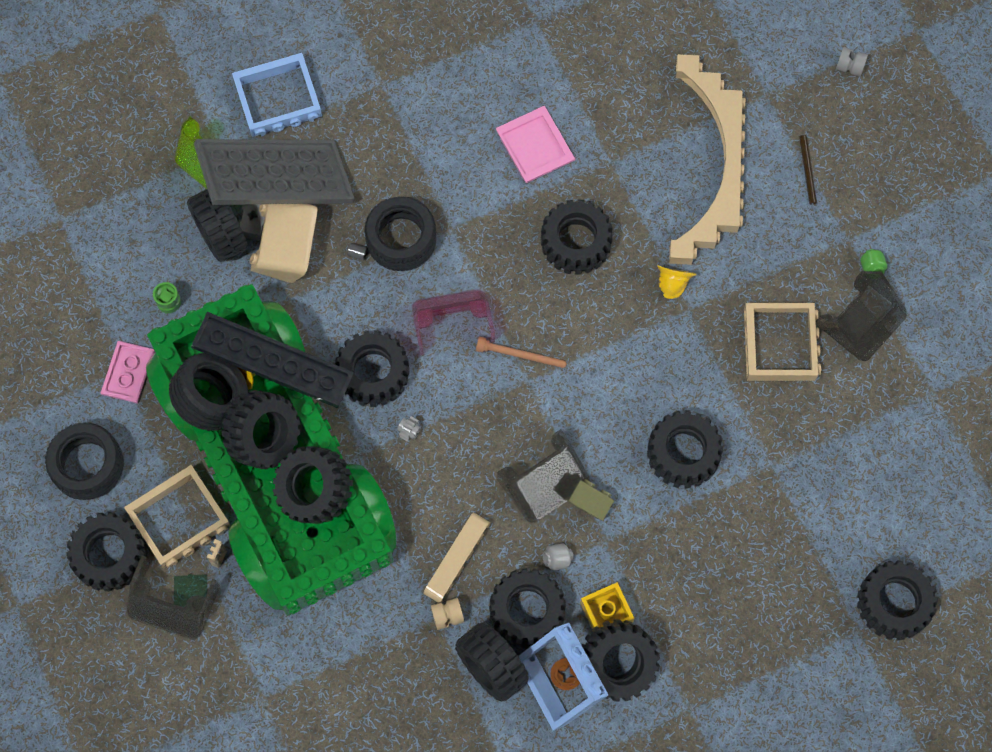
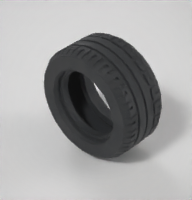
M398 196L381 201L368 214L364 229L366 245L371 257L379 265L393 271H408L409 269L413 270V268L421 266L430 258L436 246V224L433 215L424 204L414 200V198ZM396 219L411 220L420 228V238L409 248H391L380 238L382 229L386 224Z
M205 353L195 354L185 360L173 375L169 384L170 400L177 414L188 424L208 431L224 429L222 422L223 419H226L227 409L233 406L232 402L235 399H240V395L248 393L246 380L236 366ZM193 379H201L215 386L223 397L224 405L214 404L203 398L196 390Z
M89 422L69 425V427L67 426L58 432L51 440V443H49V447H47L45 456L47 473L56 487L71 498L91 500L104 496L105 493H109L108 491H111L121 478L120 476H122L124 469L122 450L113 435L99 425ZM91 443L100 446L104 450L105 460L102 468L96 475L81 480L67 475L65 462L68 454L74 448L81 444Z

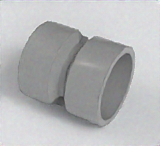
M843 47L836 70L843 72L849 70L852 75L860 77L868 54L859 51L854 53L852 49Z

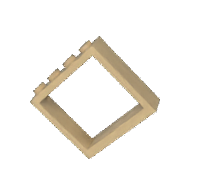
M815 303L745 304L747 381H816L818 375H821V364L818 363L817 357H820V346L817 345L816 340L819 339V328L816 327L815 322L818 321V310H815ZM754 312H808L811 370H756Z
M192 465L124 507L163 569L176 565L178 563L177 560L182 556L188 557L192 555L196 547L209 544L213 536L224 534V531L228 529L227 527L231 526ZM194 479L220 520L162 556L138 519L137 514Z

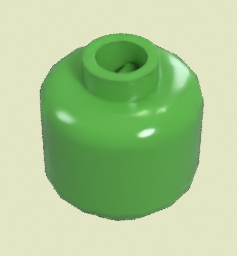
M867 250L860 259L864 274L869 277L878 278L887 269V262L882 251Z

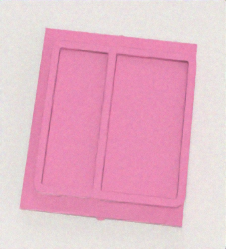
M545 106L496 128L501 141L525 183L575 161L572 152Z

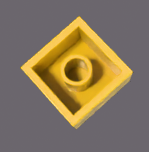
M618 582L581 598L580 604L592 629L596 626L599 628L603 627L602 623L605 621L613 623L614 619H620L622 622L627 620L633 623L634 616Z

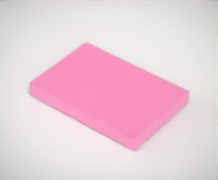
M118 341L101 390V395L138 404L147 377L146 364L155 353V350Z

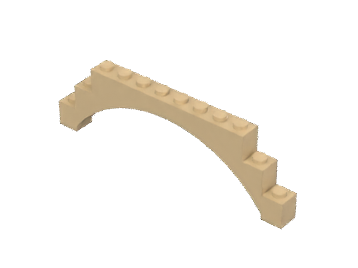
M677 55L676 78L682 79L702 98L716 121L724 149L723 180L714 202L702 219L677 240H671L669 264L692 265L693 259L697 257V248L715 249L716 243L720 241V232L737 233L739 227H742L743 216H740V210L743 209V199L740 198V193H743L744 182L740 181V177L744 174V165L741 164V159H744V148H741V142H744L745 131H742V125L745 124V114H742V109H745L746 99L742 98V91L723 90L724 80H721V73L702 72L703 64L699 63L698 55Z

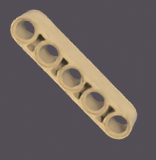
M474 512L471 514L425 588L424 595L438 603L443 602L444 595L449 593L455 577L458 578L465 561L469 560L474 552L475 545L479 544L484 536L483 532L486 528H489L491 522Z

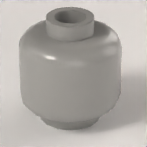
M564 543L547 546L543 552L544 565L552 571L568 568L571 560H573L572 550Z

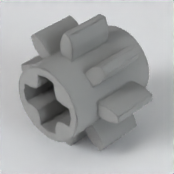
M410 416L409 420L403 418L397 428L400 432V438L406 441L409 438L415 440L421 430V427L418 426L419 420Z

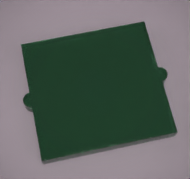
M189 574L188 576H174V611L189 610V612H192L193 610L207 609V575Z

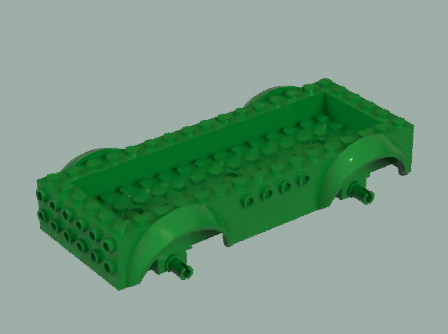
M253 284L241 286L238 291L232 294L227 293L215 302L206 303L203 308L189 311L184 317L173 319L163 327L152 329L147 336L155 353L146 364V372L151 388L167 416L181 433L189 440L196 442L200 452L205 451L207 457L204 460L208 468L213 467L215 474L212 476L217 486L221 484L224 490L221 492V495L225 502H230L237 516V519L229 529L228 535L232 551L243 574L266 604L275 610H284L286 616H289L393 563L392 553L396 548V532L391 511L384 494L373 476L363 466L359 464H347L345 466L351 471L349 479L353 480V486H350L352 494L351 498H347V507L345 509L341 508L342 513L338 517H334L332 521L320 524L300 523L290 519L289 515H285L281 511L283 507H278L276 503L277 496L273 494V489H275L273 478H276L277 473H275L277 467L259 469L237 462L228 454V448L224 447L223 440L225 438L222 436V429L216 431L198 429L184 421L175 411L169 396V384L173 375L185 360L195 354L202 353L191 348V345L207 312L305 352L298 330L286 310L277 302L261 301ZM258 375L253 377L252 389H248V393L254 390H261L277 394L292 403V407L296 409V417L300 421V425H298L300 435L297 436V446H294L292 450L307 446L327 448L332 452L338 453L340 455L339 459H343L337 448L340 444L336 436H331L329 432L331 426L328 420H323L320 415L323 411L318 402L314 403L311 397ZM193 379L196 390H198L203 398L211 403L224 405L223 397L215 386L201 379ZM266 413L259 417L253 429V440L256 446L264 441L269 431V419ZM315 466L308 470L302 483L303 494L310 504L320 497L323 490V478ZM316 528L318 535L314 538L308 537L307 531L309 529Z

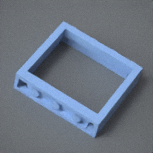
M302 53L232 73L252 137L257 135L262 137L271 131L279 132L287 126L296 127L301 122L308 120L313 122L315 118L322 116ZM301 68L313 106L253 123L242 85Z
M570 623L554 628L518 656L528 672L529 679L527 683L553 731L569 724L608 696ZM555 638L588 697L568 713H566L535 655Z

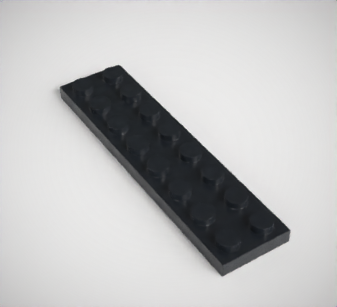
M210 312L206 313L191 345V348L335 408H339L354 373Z

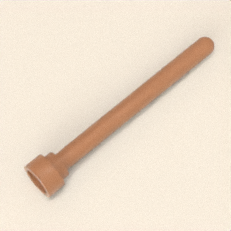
M479 336L476 346V351L483 353L490 350L561 368L567 365L564 360L493 344L484 337Z

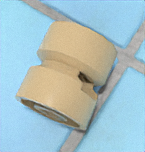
M458 598L448 600L445 605L442 603L431 605L437 630L447 628L450 623L452 625L464 623Z

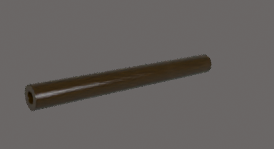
M801 135L799 139L809 204H817L807 136Z

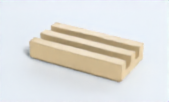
M215 539L213 543L216 547L211 546L210 551L212 555L208 554L207 558L212 566L219 568L227 551L223 543Z

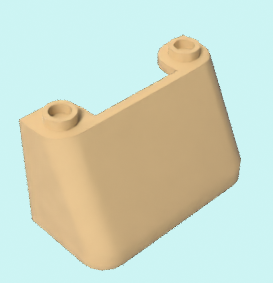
M260 204L259 212H261L262 217H265L260 248L250 258V264H252L250 271L293 283L303 277L308 268L317 207L311 204Z

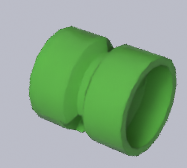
M163 282L154 288L153 298L161 312L171 314L179 309L181 298L173 284Z

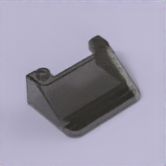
M861 271L854 281V287L859 291V294L836 319H833L829 314H823L816 320L819 327L860 361L869 360L901 325L907 315L906 308L881 271Z
M561 429L554 433L551 438V444L556 451L526 472L519 475L512 467H504L497 472V481L528 522H538L566 503L579 480L584 481L586 479L590 481V476Z

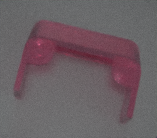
M476 289L416 300L412 305V315L420 356L424 355L420 329L429 327L433 322V317L471 310L472 315L477 318L486 317L491 343H494L495 331L490 306L485 293Z

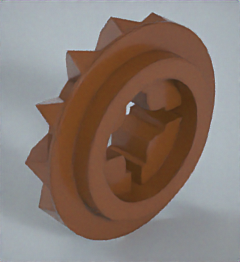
M567 658L560 659L554 663L550 672L554 686L560 690L570 691L580 684ZM569 666L570 674L573 677H568L567 680L563 682V675H561V673L559 672H565Z

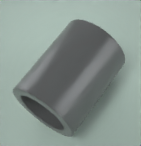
M351 243L347 256L365 260L366 256L364 255L367 254L368 248Z

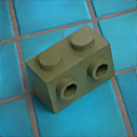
M586 479L584 481L579 480L567 501L598 520L603 521L614 502L611 499L612 495L603 489L601 491L594 489L595 484Z

